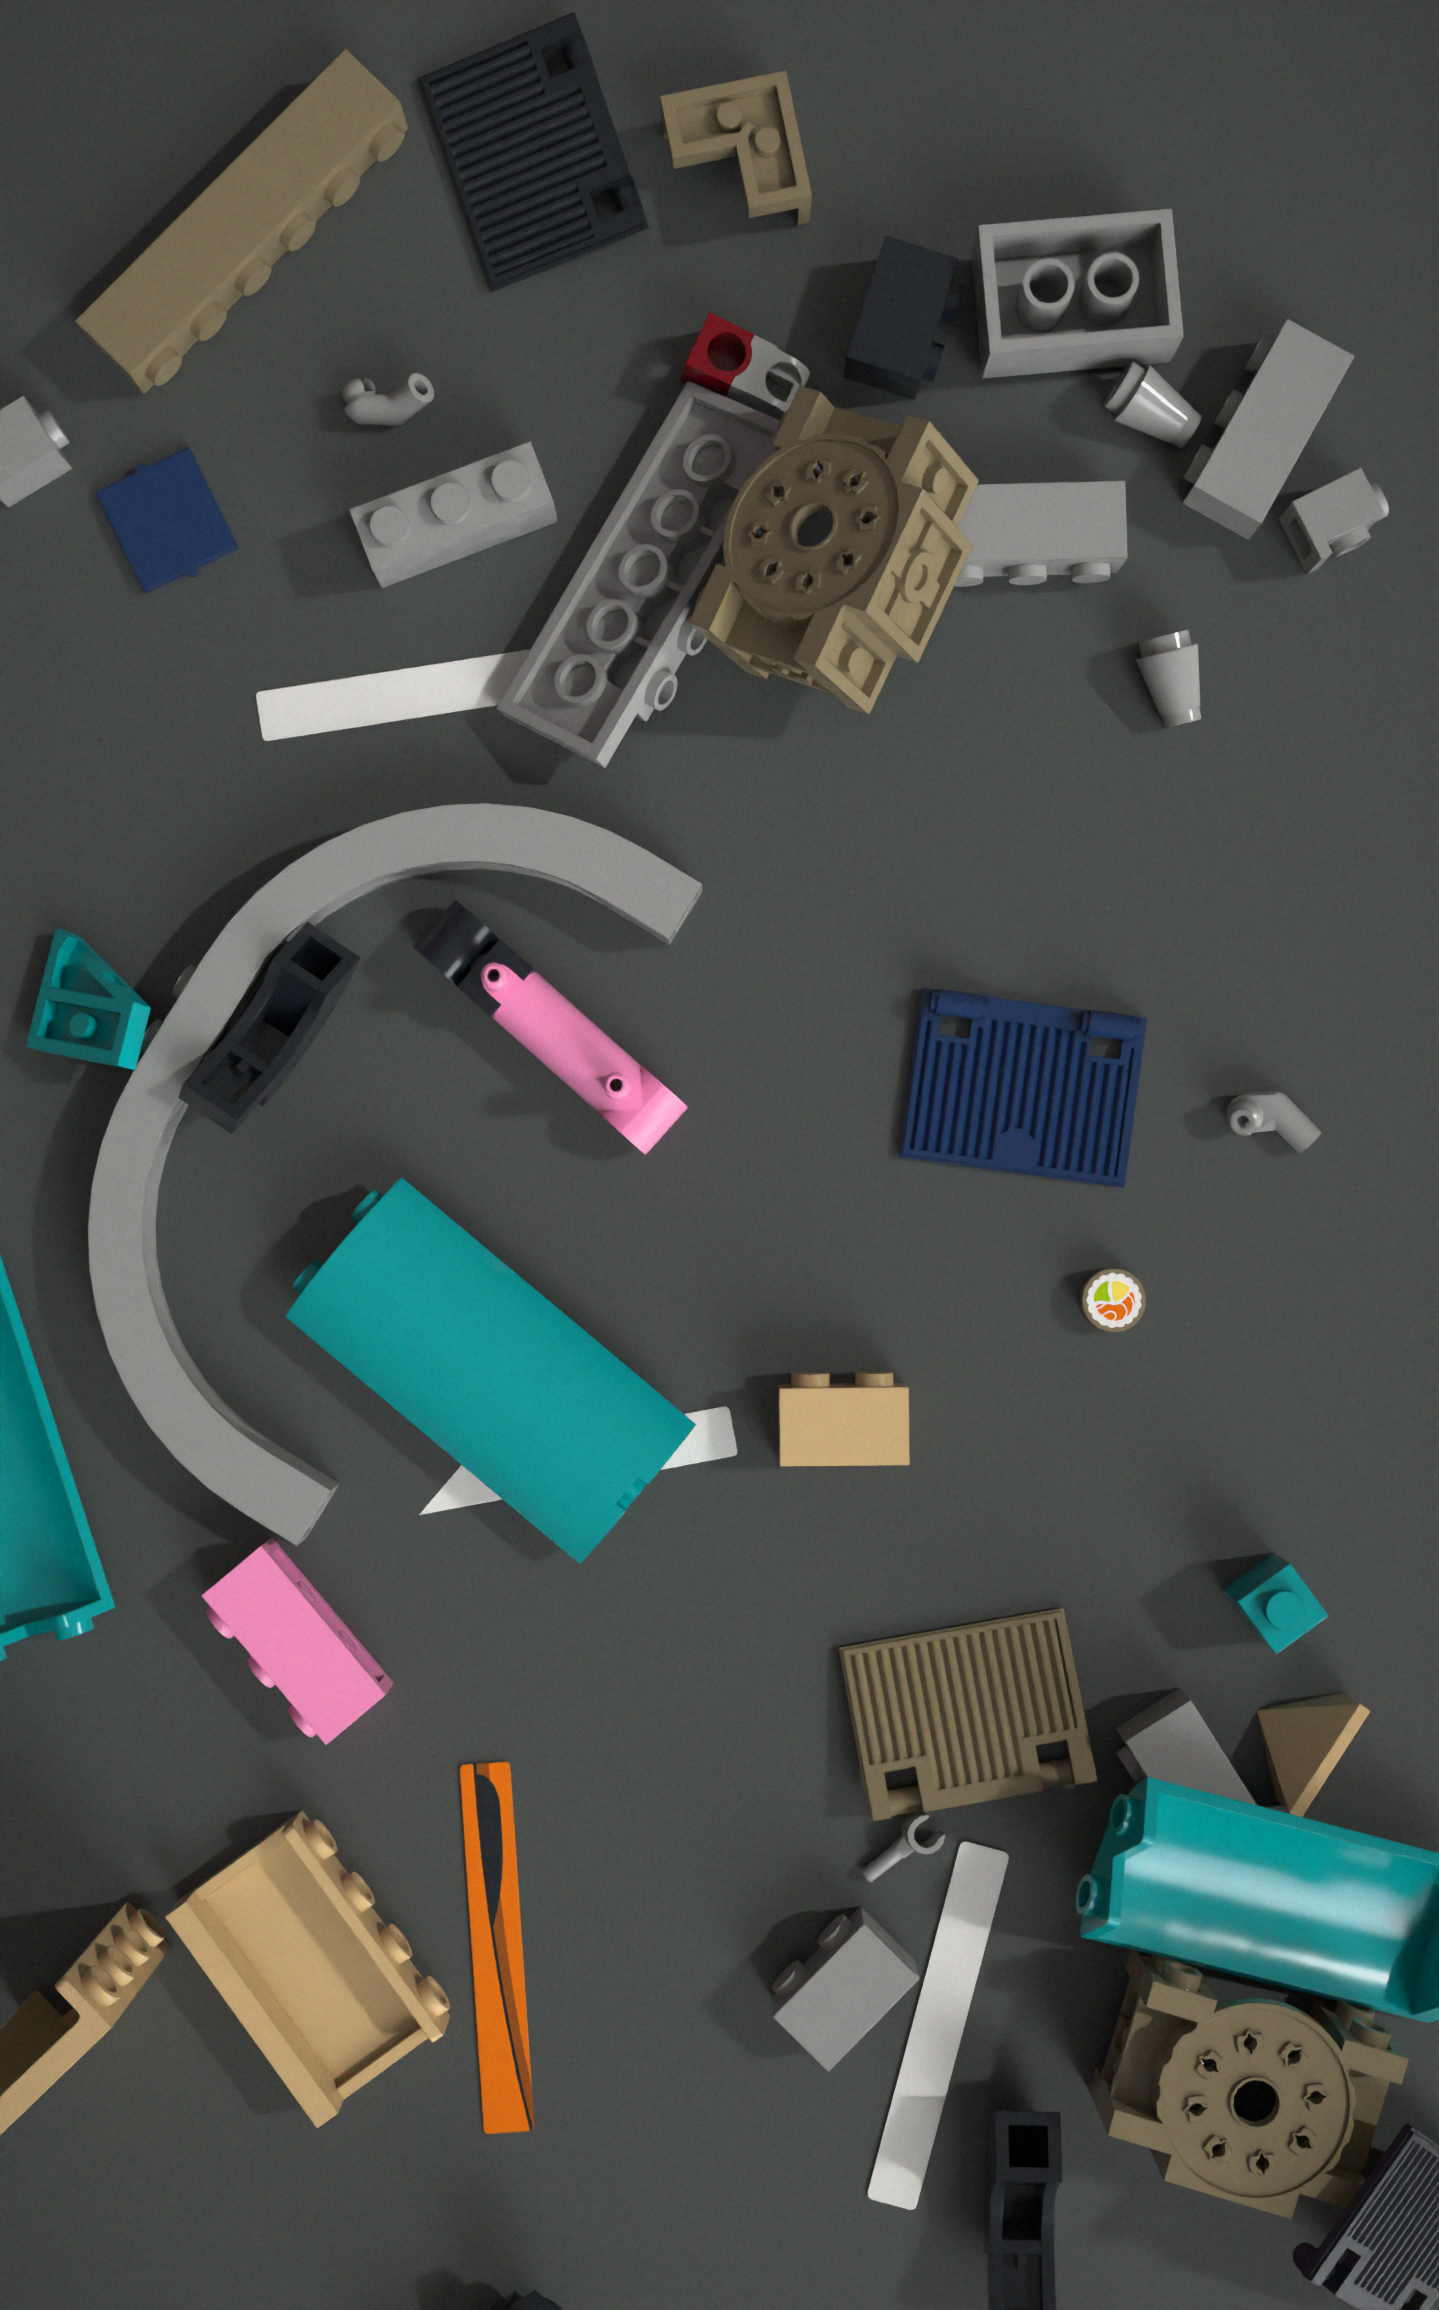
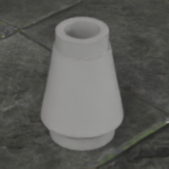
M1133 361L1121 372L1103 403L1104 407L1114 413V421L1167 443L1171 442L1180 449L1192 437L1202 419V415L1193 410V407L1150 364L1142 368Z
M1189 630L1138 642L1142 658L1136 659V662L1158 713L1162 716L1164 728L1202 719L1199 708L1201 706L1198 644L1192 645Z

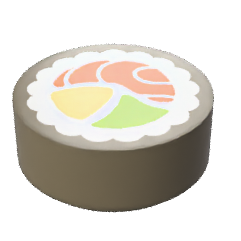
M1105 1268L1096 1271L1084 1282L1080 1291L1079 1303L1084 1317L1094 1327L1108 1332H1121L1133 1327L1140 1320L1146 1306V1295L1140 1281L1130 1272L1116 1268Z

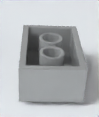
M1172 209L978 225L971 251L982 379L1127 366L1131 361L1138 365L1168 363L1172 360L1184 337Z

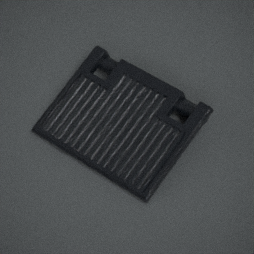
M575 12L418 78L491 292L649 228L641 199L630 173L590 51ZM560 46L569 71L551 78L543 53ZM610 189L618 214L600 221L592 195Z
M1410 2124L1404 2125L1319 2248L1307 2242L1300 2243L1295 2247L1293 2262L1302 2271V2275L1319 2287L1322 2284L1333 2295L1359 2310H1430L1439 2297V2145ZM1346 2248H1349L1350 2251L1340 2264L1338 2260ZM1414 2288H1415V2289H1416V2292L1414 2293V2295L1412 2296V2298L1409 2300V2302L1406 2303L1405 2301L1407 2300V2298L1410 2296V2294L1412 2293V2291H1413Z

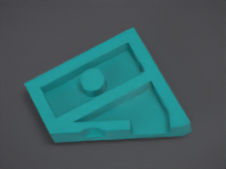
M55 929L26 1047L41 1052L136 1070L151 1007L81 936L62 929Z

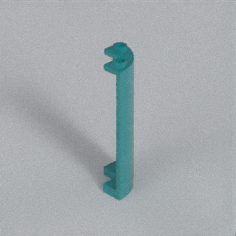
M402 1177L384 1196L374 1189L364 1198L350 1217L357 1225L323 1264L318 1259H315L294 1282L292 1289L300 1296L285 1317L564 1552L581 1564L622 1517L644 1487L657 1475L697 1424Z
M0 1255L1 1661L7 1658L4 1646L24 1638L54 1631L56 1640L61 1641L95 1628L91 1617L115 1608V1604Z
M1146 1777L1140 1781L1128 1795L1120 1794L1116 1797L1111 1808L1109 1825L1099 1846L1091 1875H1084L1077 1889L1076 1909L1079 1914H1082L1080 1937L1426 2023L1439 2020V1853L1151 1777Z

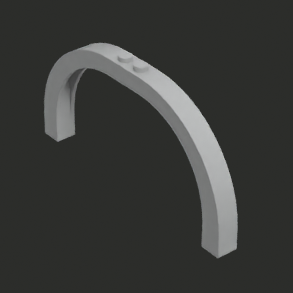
M490 803L442 805L402 812L363 824L324 842L288 865L259 889L227 923L198 967L191 964L184 970L173 988L172 997L177 1001L164 1022L156 1019L144 1034L140 1050L144 1055L137 1064L136 1070L133 1071L113 1111L100 1147L91 1188L88 1220L89 1271L98 1319L109 1354L126 1391L148 1426L171 1454L212 1492L245 1515L296 1546L308 1537L340 1483L252 1428L220 1398L202 1376L187 1352L171 1318L162 1288L156 1248L157 1201L165 1159L177 1126L188 1107L187 1103L178 1098L182 1085L233 1029L262 985L272 959L307 922L316 926L324 918L352 900L382 886L407 878L447 870L484 869L515 872L546 879L576 890L603 904L670 945L701 895L702 883L646 849L609 830L554 812L531 807Z

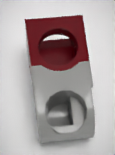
M709 312L685 363L679 381L684 384L690 381L781 420L783 414L789 409L799 386L805 387L810 377V371L799 360L777 349L776 345Z

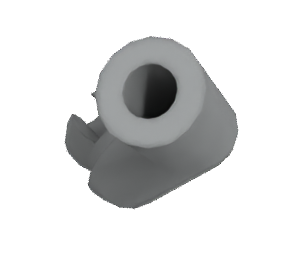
M419 373L411 374L391 392L376 394L375 384L370 379L365 378L361 381L357 378L346 383L342 389V398L347 404L344 411L350 419L358 424L399 426L432 401L434 389L431 382Z
M1280 1091L1243 1093L1234 1098L1227 1108L1228 1126L1236 1134L1248 1136L1255 1132L1277 1131L1298 1154L1307 1149L1321 1134L1317 1126Z

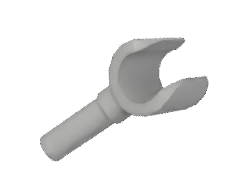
M917 1811L906 1816L901 1826L902 1836L862 1869L863 1875L869 1882L874 1881L914 1850L922 1854H932L940 1849L945 1839V1834L941 1830L931 1834L928 1840L917 1843L914 1839L915 1828L920 1823L926 1821L930 1816L929 1814Z

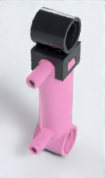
M457 900L448 907L413 946L414 949L645 1155L688 1108L676 1095L625 1052Z

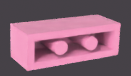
M273 1537L202 1595L209 1604L206 1614L214 1627L226 1638L231 1639L235 1636L250 1654L247 1658V1663L254 1675L268 1688L276 1685L292 1704L288 1707V1712L299 1729L311 1738L317 1734L325 1745L382 1699L394 1684Z

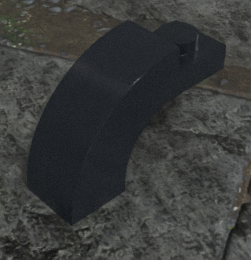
M307 922L272 959L262 985L242 1017L223 1041L183 1083L178 1098L233 1134L258 1104L263 1107L301 1060L337 1005L357 967L360 957Z
M994 2111L992 2114L987 2141L984 2190V2254H987L988 2310H1056L1054 2221L1057 2190L1059 2184L1063 2182L1060 2112Z

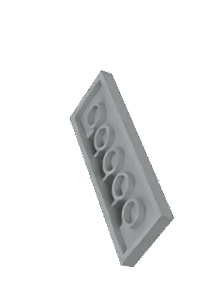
M687 381L496 708L506 718L606 768L634 718L637 717L647 722L654 709L658 711L664 710L671 703L678 685L677 677L674 675L686 654L696 655L707 641V638L692 627L689 621L695 610L697 597L700 591L707 585L715 565L725 566L723 540L730 509L748 477L765 459L777 451L772 444L778 433L780 420Z

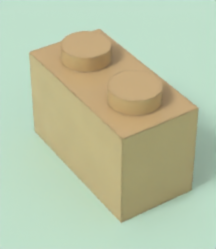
M885 1371L855 1372V1383L830 1384V1373L827 1372L791 1373V1384H778V1452L780 1466L910 1465L909 1387L905 1383H894L893 1372Z

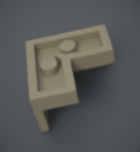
M786 70L660 96L661 126L664 139L668 141L673 169L736 156L749 218L793 209L797 226L810 223L812 193Z

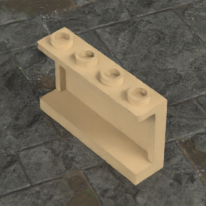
M301 1810L181 1897L165 1918L315 2127L319 2128L339 2113L344 2099L426 2039L429 2038L432 2042H435L445 2034L450 2015L447 2012L450 2009V2003L439 1983L431 1976L423 1978L409 1959L413 1955L412 1949L403 1933L394 1924H389L386 1927L372 1908V1905L375 1904V1899L364 1879L354 1871L348 1874L336 1858L334 1853L338 1849L329 1830L317 1819L311 1822L303 1810Z
M126 1902L55 1984L56 1990L72 2006L63 2017L36 1989L1 2025L0 2135L114 2026L172 1947L164 1939L166 1932L163 1926L149 1911L145 1909L137 1910L131 1903Z

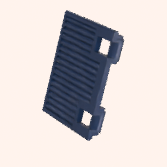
M921 988L898 1157L1125 1188L1147 1019L1121 1013L1038 1004L953 990ZM948 1015L971 1019L969 1037L961 1038L939 1035L940 1016ZM1091 1036L1121 1039L1118 1059L1089 1055Z

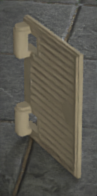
M1064 1608L839 1647L870 1822L889 1819L894 1815L917 1811L929 1812L1041 1792L1046 1788L1069 1784L1081 1785L1097 1781ZM1066 1740L1069 1758L1043 1763L1038 1762L1036 1745ZM915 1767L918 1785L887 1790L884 1772Z

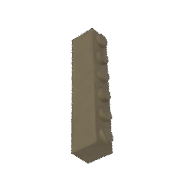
M345 49L75 322L89 341L143 394L154 384L161 386L168 382L179 370L182 364V356L198 340L206 341L214 336L223 326L227 317L226 312L243 295H253L266 283L271 274V266L287 250L296 251L301 248L312 236L316 227L315 222L332 205L338 207L347 202L357 190L360 184V177L377 160L384 162L399 149L405 137L404 132L408 129L401 102Z

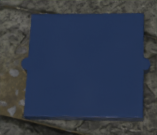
M190 447L150 466L140 463L136 467V473L96 492L146 594L186 574L190 577H196L199 574L200 567L239 549Z

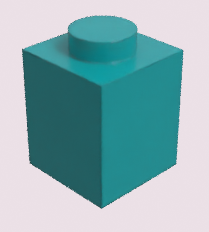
M1275 1553L1269 1555L1223 1589L1226 1596L1259 1641L1275 1654L1281 1652L1329 1616L1293 1566Z

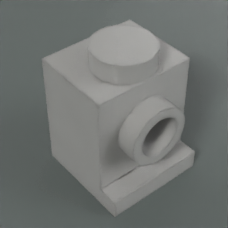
M1359 468L1292 501L1279 517V521L1306 574L1317 570L1333 552L1338 557L1370 540L1371 536L1368 530L1375 522L1388 516L1389 507L1379 485L1374 481L1368 482L1362 468Z

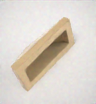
M1345 1692L1257 1710L1274 1795L1277 1801L1292 1815L1303 1817L1370 1713L1369 1709Z

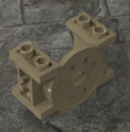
M799 386L789 409L783 414L779 422L778 433L772 444L777 451L765 459L753 471L739 490L732 504L725 525L723 540L725 566L715 565L707 585L700 591L697 597L695 610L689 624L749 674L767 679L769 673L833 694L848 708L870 714L896 656L916 663L919 662L973 547L957 526L979 480L930 421L907 415L902 426L835 408L821 391ZM830 511L833 514V526L827 538L811 547L801 546L798 535L804 521L813 513Z
M1130 1949L1125 1965L1130 1979L1104 2067L1095 2066L1088 2089L1107 2135L1149 2148L1164 2181L1292 2220L1299 2194L1347 2208L1366 2180L1362 2174L1389 2083L1391 2081L1402 2085L1409 2058L1391 2037L1392 2032L1381 2025L1376 2017H1374L1375 2011L1336 2000V2004H1331L1315 1998L1309 2015L1283 2002L1263 1998H1241L1217 2004V1999L1202 1977V1973L1195 1965ZM1248 2034L1253 2037V2042L1246 2045L1244 2041ZM1293 2050L1297 2051L1295 2057L1288 2058L1289 2052ZM1202 2058L1206 2060L1213 2059V2063L1210 2066H1204ZM1253 2080L1268 2083L1274 2088L1276 2093V2102L1272 2112L1264 2119L1257 2121L1241 2118L1236 2114L1233 2107L1234 2096L1237 2090L1243 2084ZM1194 2103L1200 2104L1197 2110H1191L1190 2107Z

